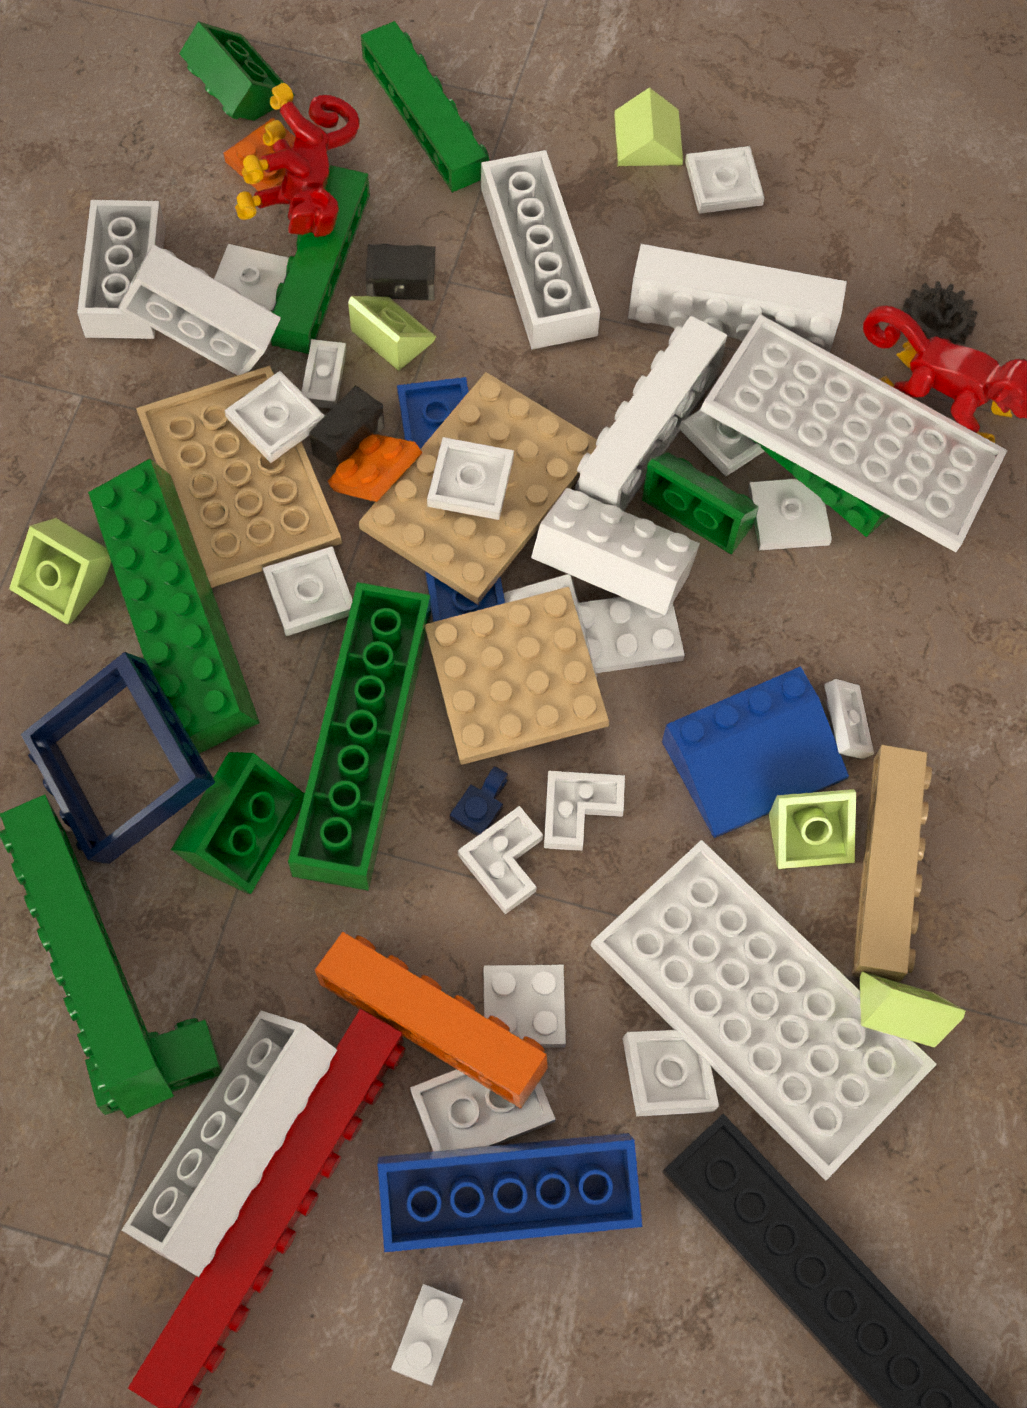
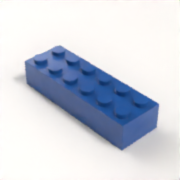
M629 1133L392 1155L378 1158L384 1252L643 1227L635 1139Z

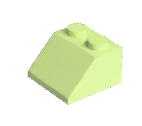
M57 518L30 525L9 589L67 625L71 624L104 584L111 564L108 550Z

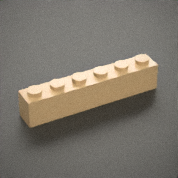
M881 745L874 758L852 976L860 977L861 972L864 971L901 982L908 972L912 973L916 951L910 948L911 934H916L919 922V912L913 911L914 897H919L922 887V875L916 874L917 862L922 861L925 852V838L920 837L921 825L926 823L929 804L923 801L924 789L929 788L932 776V768L926 766L927 752Z

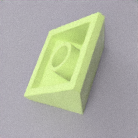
M649 87L615 110L618 166L683 165L679 110Z
M351 296L348 301L351 331L398 371L417 357L436 339L432 332L390 297Z
M854 789L776 796L769 812V820L778 869L855 863L856 791Z
M864 971L861 972L860 1007L861 1026L935 1048L964 1018L966 1012L964 1009L934 992Z

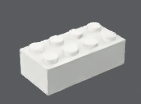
M91 200L77 311L85 338L154 339V328L118 309L152 245L154 244L163 249L165 223L159 201Z
M154 244L137 270L118 309L236 375L249 372L266 351L281 319L272 313L268 307L254 303L242 296L235 288L223 285L209 277L204 270L190 266L178 259L171 251L161 249Z
M566 488L540 523L531 558L666 615L689 576L700 543L689 539L681 533H674L657 526L650 520L641 519L624 512L617 506L608 505L588 497L587 494L581 491Z

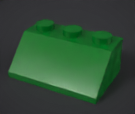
M198 21L179 54L188 64V70L206 85L205 90L222 103L223 111L228 116L237 120L244 118L255 121L275 110L270 106V98L274 96L272 88L284 83L282 79L242 34Z
M669 452L652 458L648 463L642 501L732 555L754 525L759 506L754 504L748 496L737 494L724 486L718 478L707 476L694 468L688 460L677 458Z
M228 752L213 777L216 783L205 791L171 850L199 871L244 893L251 894L302 806L305 793L255 753Z

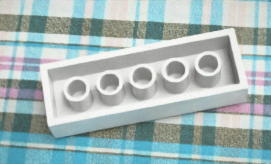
M543 150L482 162L481 190L531 349L598 336L600 309L547 151Z
M641 244L633 277L628 319L638 320L641 323L671 326L675 329L678 325L683 327L689 317L693 316L727 334V337L743 341L761 314L830 352L842 314L847 281Z
M693 316L689 317L683 327L678 325L669 339V347L665 352L660 350L652 362L649 375L647 377L642 375L633 390L634 396L629 403L627 401L622 402L616 412L614 424L611 428L606 426L597 439V447L592 454L586 453L580 461L577 472L580 473V478L575 487L576 491H581L587 494L588 497L605 504L617 506L622 511L626 509L645 481L647 466L650 460L665 453L679 433L681 421L692 414L718 377L727 334Z
M260 1011L122 1228V1231L159 1255L199 1277L205 1266L212 1261L216 1248L228 1228L237 1220L239 1211L250 1192L259 1184L263 1171L272 1156L283 1145L286 1133L297 1115L306 1107L308 1098L316 1084L328 1071L330 1062L337 1049L302 1023Z

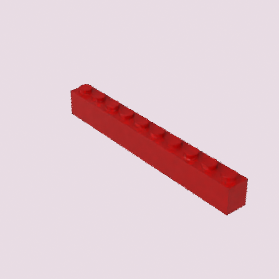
M362 1009L358 1011L336 1047L337 1052L330 1062L328 1071L316 1084L308 1098L306 1107L297 1115L286 1133L283 1145L274 1153L263 1171L259 1184L252 1189L242 1205L237 1220L228 1228L216 1248L212 1261L205 1266L200 1276H196L128 1386L129 1390L157 1408H194L202 1393V1389L198 1387L207 1370L213 1373L221 1363L227 1351L222 1346L231 1330L237 1333L243 1326L250 1313V1309L246 1305L255 1291L261 1293L271 1279L274 1270L269 1267L278 1252L284 1255L289 1249L297 1233L292 1229L301 1214L307 1216L311 1212L319 1197V1193L315 1192L323 1176L329 1179L335 1172L341 1160V1156L337 1154L345 1140L351 1142L360 1130L363 1119L359 1118L366 1104L368 1103L373 1106L378 1100L385 1086L381 1079L387 1069L395 1070L406 1051V1048L402 1046L404 1043L402 1032Z

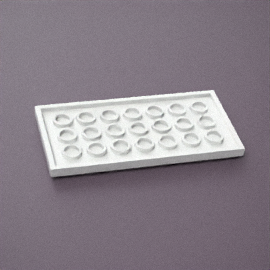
M761 314L700 409V411L954 552H957L962 545L1007 453V450Z
M702 840L591 943V947L674 1030H678L684 1037V1040L698 1054H701L711 1064V1067L825 1180L845 1162L937 1065L913 1041L861 1026L860 990Z

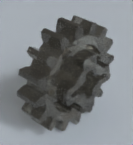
M936 281L934 288H930L924 283L920 291L913 289L910 297L906 298L902 311L909 314L918 323L928 339L937 336L939 338H946L953 344H958L959 342L964 345L969 335L973 333L976 326L975 319L978 315L977 311L971 310L974 301H965L963 299L966 292L964 290L958 293L953 292V284H949L947 289H944L939 281Z

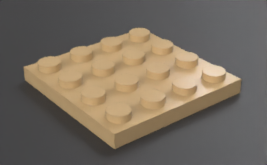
M569 587L425 624L461 765L609 726L608 716Z

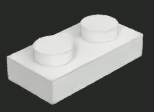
M311 340L301 392L316 407L336 409L347 352L346 343Z
M834 679L824 684L827 695V708L832 719L838 753L859 759H865L873 755L874 750L860 686L839 679Z
M423 1284L391 1370L432 1386L463 1299Z

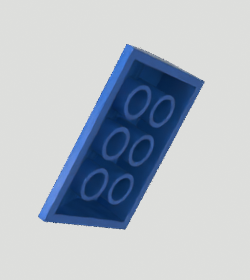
M801 666L666 724L662 739L666 751L713 838H717L768 815L777 795L819 792L849 777L842 756L838 753L837 743L820 699Z

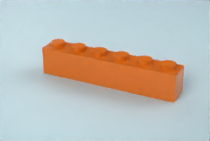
M345 932L341 933L315 968V973L322 987L358 1009L364 1010L402 1032L403 1036L520 1109L523 1107L548 1069L547 1054L544 1053V1048L537 1041L527 1036L520 1039L509 1032L510 1028L502 1020L494 1016H489L487 1019L477 1013L475 1006L464 997L456 995L452 998L442 992V987L435 980L426 975H422L419 978L409 972L408 966L393 955H389L386 958L375 951V946L364 937L357 935L354 939Z

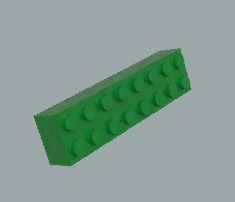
M149 458L89 491L88 494L143 657L198 753L200 754L259 724L256 710L171 475Z
M360 582L356 584L288 859L292 877L369 891L426 641L425 624L430 623L431 596L428 594Z
M44 794L0 813L5 829L0 831L1 840L7 852H11L14 862L11 863L18 882L24 886L27 895H24L26 905L32 917L37 919L40 926L37 929L38 936L46 952L49 951L53 962L50 963V967L59 986H63L67 997L63 998L71 1019L73 1021L76 1020L81 1031L77 1036L87 1057L90 1056L95 1067L91 1072L100 1093L105 1094L111 1108L119 1106L126 1118L173 1097L174 1094L70 840L48 798Z

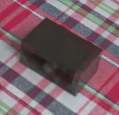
M386 243L379 245L368 244L365 276L367 296L390 297L391 299L435 301L436 246L390 245Z
M355 385L309 432L312 455L336 471L338 465L348 460L359 448V444L364 438L372 433L379 434L385 427L383 404Z

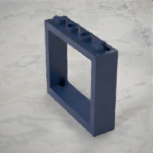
M123 652L21 733L30 751V754H28L29 758L38 766L44 777V787L57 801L61 809L59 811L61 819L72 829L77 839L76 846L78 850H83L88 861L110 864L216 783L146 660L127 652ZM128 687L180 781L107 836L56 742L124 688Z

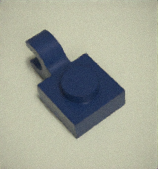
M494 766L481 790L470 784L450 813V820L476 836L491 827L503 809V804L496 800V798L508 782L506 779L508 773Z

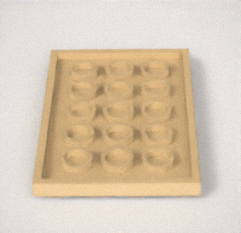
M270 365L136 408L156 464L172 477L211 588L263 571V567L342 544L341 535L302 441L270 463L226 418L225 410L274 375Z
M485 372L420 449L422 454L361 518L359 529L478 605L539 529L540 523L565 489H571L579 479L580 473L577 472L579 463L586 453L592 454L597 447V439ZM443 437L514 450V459L499 520L427 507V497Z

